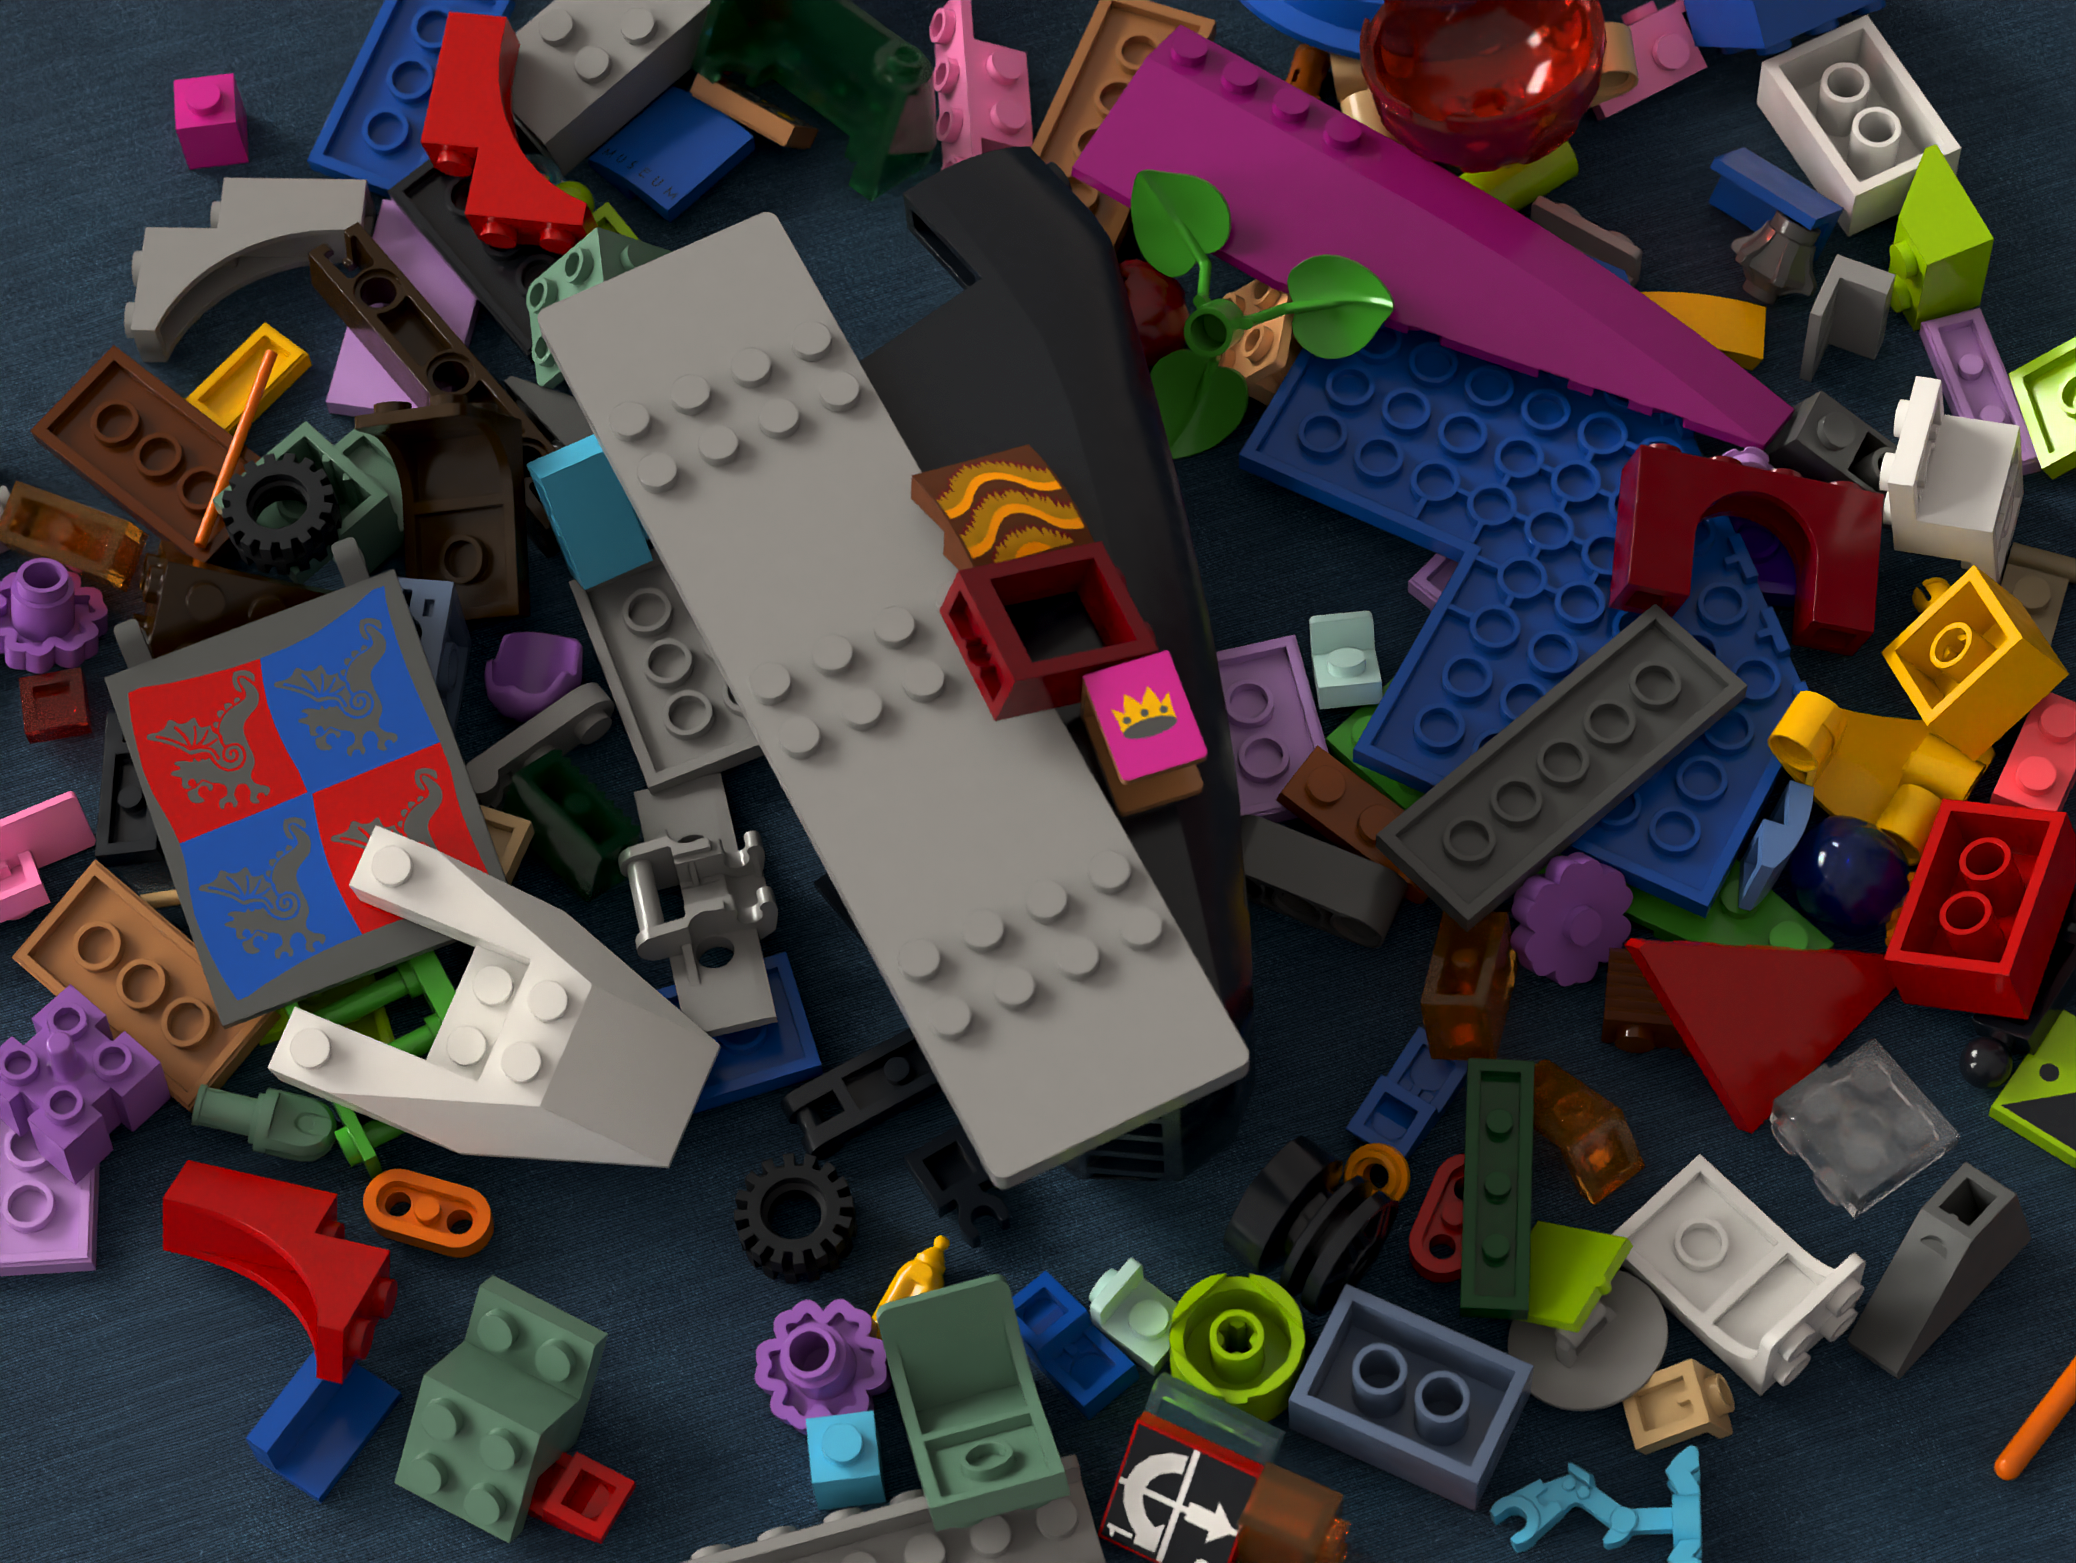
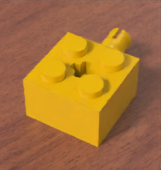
M1973 565L1952 586L1941 577H1932L1924 580L1922 584L1931 596L1929 601L1922 590L1916 587L1912 595V601L1921 615L1881 653L1925 724L1975 762L2037 703L2045 698L2069 673L2021 601Z

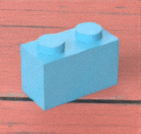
M594 434L526 463L568 570L584 590L653 561L646 540L650 538Z

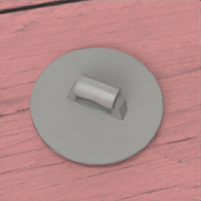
M1618 1270L1610 1282L1612 1290L1608 1294L1602 1295L1579 1333L1513 1319L1508 1336V1354L1534 1365L1531 1394L1540 1401L1556 1408L1571 1411H1590L1615 1405L1639 1391L1659 1368L1668 1343L1667 1318L1663 1306L1655 1293L1640 1279Z

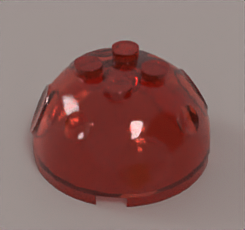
M1384 0V4L1370 22L1369 19L1365 18L1362 25L1359 48L1361 72L1368 93L1381 117L1384 127L1400 143L1424 160L1459 168L1466 173L1490 172L1520 164L1526 165L1547 156L1564 144L1575 133L1578 124L1593 102L1600 87L1605 68L1607 38L1604 16L1599 0Z

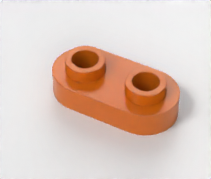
M390 1169L372 1179L364 1193L363 1207L372 1228L381 1236L443 1255L462 1258L481 1251L489 1243L494 1232V1218L487 1200L481 1193L470 1187L406 1169ZM407 1202L411 1204L409 1211L402 1216H392L389 1214L391 1208L397 1203ZM459 1220L473 1222L471 1228L463 1234H454L450 1231L453 1224Z

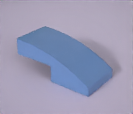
M1789 780L1769 819L1762 820L1740 860L1738 908L1751 911L1772 890L1804 833L1813 804L1814 787Z

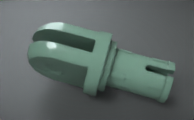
M201 1084L191 1118V1125L198 1127L200 1125L247 1136L248 1144H253L252 1150L254 1152L296 1162H313L326 1155L336 1141L334 1132L337 1131V1122L326 1104L312 1097L269 1087L266 1093L260 1092L258 1098Z

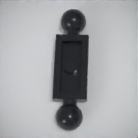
M2074 888L2028 1020L1976 1013L1971 1021L1975 1031L1981 1037L1970 1041L1963 1048L1959 1059L1960 1071L1964 1079L1972 1086L1987 1090L1997 1088L2005 1083L2013 1068V1058L2010 1050L2015 1048L2035 1055L2076 991V888Z

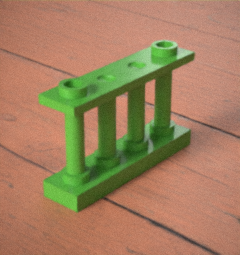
M433 950L396 964L397 971L311 1014L345 1026L407 994L410 995L411 999L423 994L433 1013L423 1018L425 1025L387 1043V1045L420 1057L430 1052L456 992ZM297 1002L283 1007L288 1019H290L294 1007L300 1009ZM332 1102L344 1125L343 1128L335 1131L334 1135L348 1163L353 1167L363 1162L371 1179H374L383 1172L374 1148L406 1132L375 1119L361 1125L353 1110Z

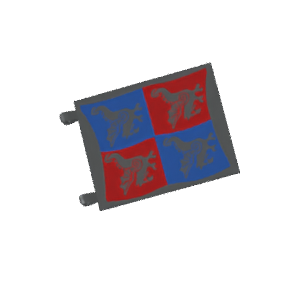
M353 537L335 542L331 547L346 587L155 659L147 633L140 627L136 619L124 621L114 627V633L128 669L104 677L224 1029L458 941L362 902L350 888L351 879L376 825L434 848L508 884L395 570L392 569L371 577L363 552Z

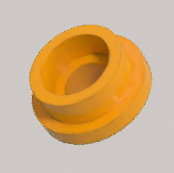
M1384 1143L1366 1144L1355 1150L1345 1165L1344 1183L1357 1175L1371 1182V1168L1375 1164H1381L1388 1172V1181L1381 1189L1372 1184V1194L1380 1190L1386 1192L1398 1202L1401 1201L1410 1184V1170L1404 1156L1396 1148Z

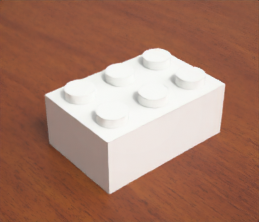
M1868 15L1762 62L1756 103L1816 191L1844 208L1838 223L1848 237L1900 213L1925 148L1937 144L1956 175L1961 153L1960 145Z

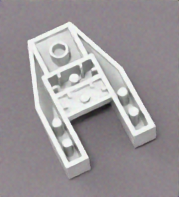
M376 825L349 884L358 899L475 947L427 1059L424 1060L294 1007L268 1069L282 1082L461 1155L670 1168L721 1048L720 1044L565 911L434 848Z

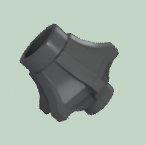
M1777 210L1772 220H1768L1758 231L1748 236L1736 238L1731 248L1736 252L1735 260L1743 266V271L1747 278L1742 288L1751 296L1768 304H1775L1779 296L1789 293H1802L1812 296L1818 287L1813 273V258L1816 251L1815 242L1821 233L1820 228L1809 230Z

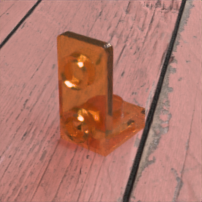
M1543 1059L1535 1064L1533 1129L1560 1148L1579 1194L1596 1205L1645 1168L1625 1116L1619 1107L1549 1059Z

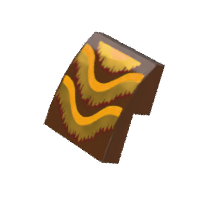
M1029 444L912 475L911 499L944 531L943 555L958 570L1095 542L1086 522L1064 485L1043 458Z

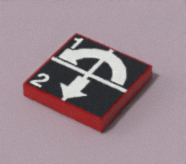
M1144 1411L1136 1420L1097 1535L1154 1563H1235L1269 1468Z

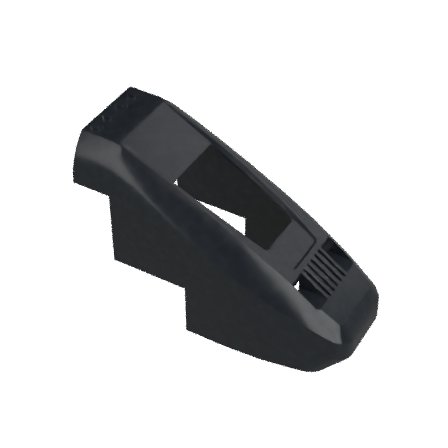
M1030 146L1009 147L970 157L949 166L903 193L907 229L964 291L860 361V364L922 473L1029 444L1043 458L1064 485L1086 522L1094 541H1102L1114 566H1117L1123 572L1128 592L1142 619L1147 621L1154 631L1159 652L1168 650L1207 749L1206 760L1196 764L1203 781V790L1198 795L1126 817L1120 816L1080 715L1081 703L1055 709L1249 1051V1071L1244 1077L1080 1154L1061 1165L1081 1180L1182 1181L1234 1142L1255 1087L1251 926L1242 848L1240 798L1228 714L1209 611L1184 501L1138 329L1111 239L1095 215L1072 192L1067 176L1054 162L1046 164ZM1077 591L1004 606L1032 663L1105 647ZM828 873L824 874L814 881V887L867 948Z

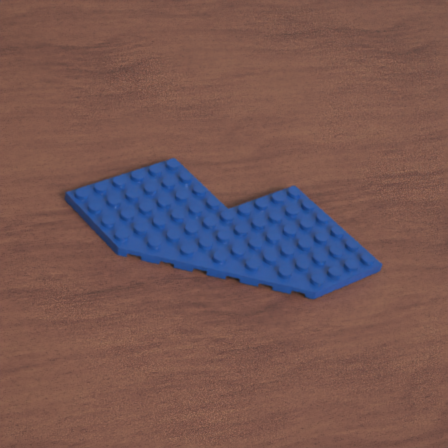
M1587 255L1631 285L1625 270ZM1384 322L1367 345L1348 357L1325 359L1316 357L1302 348L1239 454V468L1459 563L1353 749L1354 763L1426 794L1641 615L1639 613L1609 608L1622 469L1641 444L1648 446L1664 443L1678 447L1682 453L1701 457L1702 454L1694 439L1695 431L1684 428L1682 417L1667 412L1652 413V416H1648L1627 409L1628 399L1596 388L1593 395L1589 396L1568 389L1569 379L1542 370L1536 378L1441 346L1438 335L1424 330H1409L1408 334L1384 327ZM1729 516L1710 518L1698 524L1694 542L1690 596L1672 618L1748 685L1745 699L1561 853V855L1568 856L1575 852H1583L1599 863L1620 871L1627 884L1705 919L1784 769L1770 750L1768 738L1800 691H1809L1806 682H1801L1790 657L1791 648L1773 607H1768L1757 582V570L1741 534H1736Z

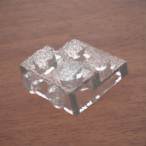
M1875 1038L1832 1068H1829L1826 1063L1775 1098L1769 1120L1771 1122V1132L1782 1149L1791 1156L1799 1154L1813 1170V1179L1821 1194L1835 1206L1841 1203L1854 1219L1956 1147L1960 1138V1134Z

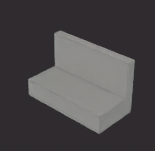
M1838 254L1836 255L1810 312L1800 379L1812 381L1828 344L1875 360L1884 340L1895 274Z

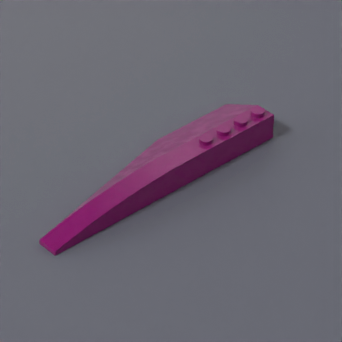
M1181 24L1146 57L1072 166L1071 176L1130 209L1136 175L1142 170L1152 169L1189 174L1207 180L1223 194L1231 212L1229 238L1222 248L1211 254L1275 290L1289 294L1287 286L1288 275L1302 261L1317 255H1339L1352 259L1370 269L1390 291L1394 299V311L1385 321L1384 327L1408 334L1409 330L1427 331L1439 336V344L1441 346L1536 378L1542 370L1569 379L1568 389L1589 396L1593 395L1595 388L1628 399L1627 409L1648 416H1652V413L1667 412L1682 417L1684 428L1743 448L1750 446L1764 451L1793 416L1794 408L1740 365L1644 294L1556 235L1439 165Z

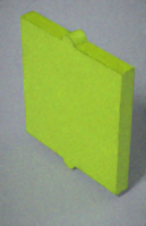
M1537 1221L1530 1237L1528 1320L1519 1321L1579 1333L1602 1295H1606L1612 1290L1610 1282L1633 1248L1629 1239Z

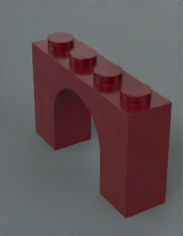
M1656 443L1648 446L1641 444L1621 472L1609 608L1643 614L1656 603L1672 618L1690 596L1694 542L1698 524L1714 517L1737 516L1752 520L1771 531L1782 542L1792 559L1796 574L1792 644L1853 656L1874 633L1884 494L1863 490L1859 484L1850 481L1827 483L1803 478L1799 472L1791 469L1777 468L1764 470L1744 466L1739 460L1728 456L1705 458L1682 453L1678 447L1670 444Z

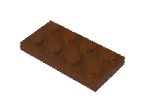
M113 345L30 432L38 444L161 540L174 542L176 549L189 557L218 566L235 549L226 530L223 517L219 513L206 548H198L194 545L233 436ZM244 445L233 475L235 473L242 475L245 472L243 465L251 460L256 463L261 457Z

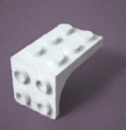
M1701 1154L1611 1234L1626 1237L1633 1245L1621 1266L1631 1275L1644 1282L1674 1316L1759 1396L1776 1381L1783 1387L1792 1382L1809 1363L1811 1357L1807 1352L1823 1337L1829 1342L1836 1340L1849 1328L1858 1315L1854 1307L1864 1291L1861 1280L1866 1262L1856 1253L1851 1254L1836 1269L1820 1262L1799 1246Z

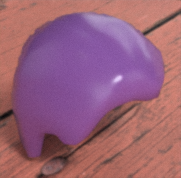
M524 631L505 635L496 658L486 662L484 684L488 700L492 703L493 707L497 708L502 716L513 719L521 724L526 723L581 685L583 646L577 639L544 632Z

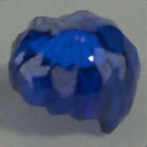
M1836 815L1826 818L1823 822L1816 824L1809 832L1802 835L1795 851L1790 856L1788 876L1799 907L1847 936L1868 935L1874 933L1878 926L1888 923L1892 912L1903 906L1905 896L1910 889V883L1907 878L1910 866L1904 851L1884 830L1871 822L1856 817Z

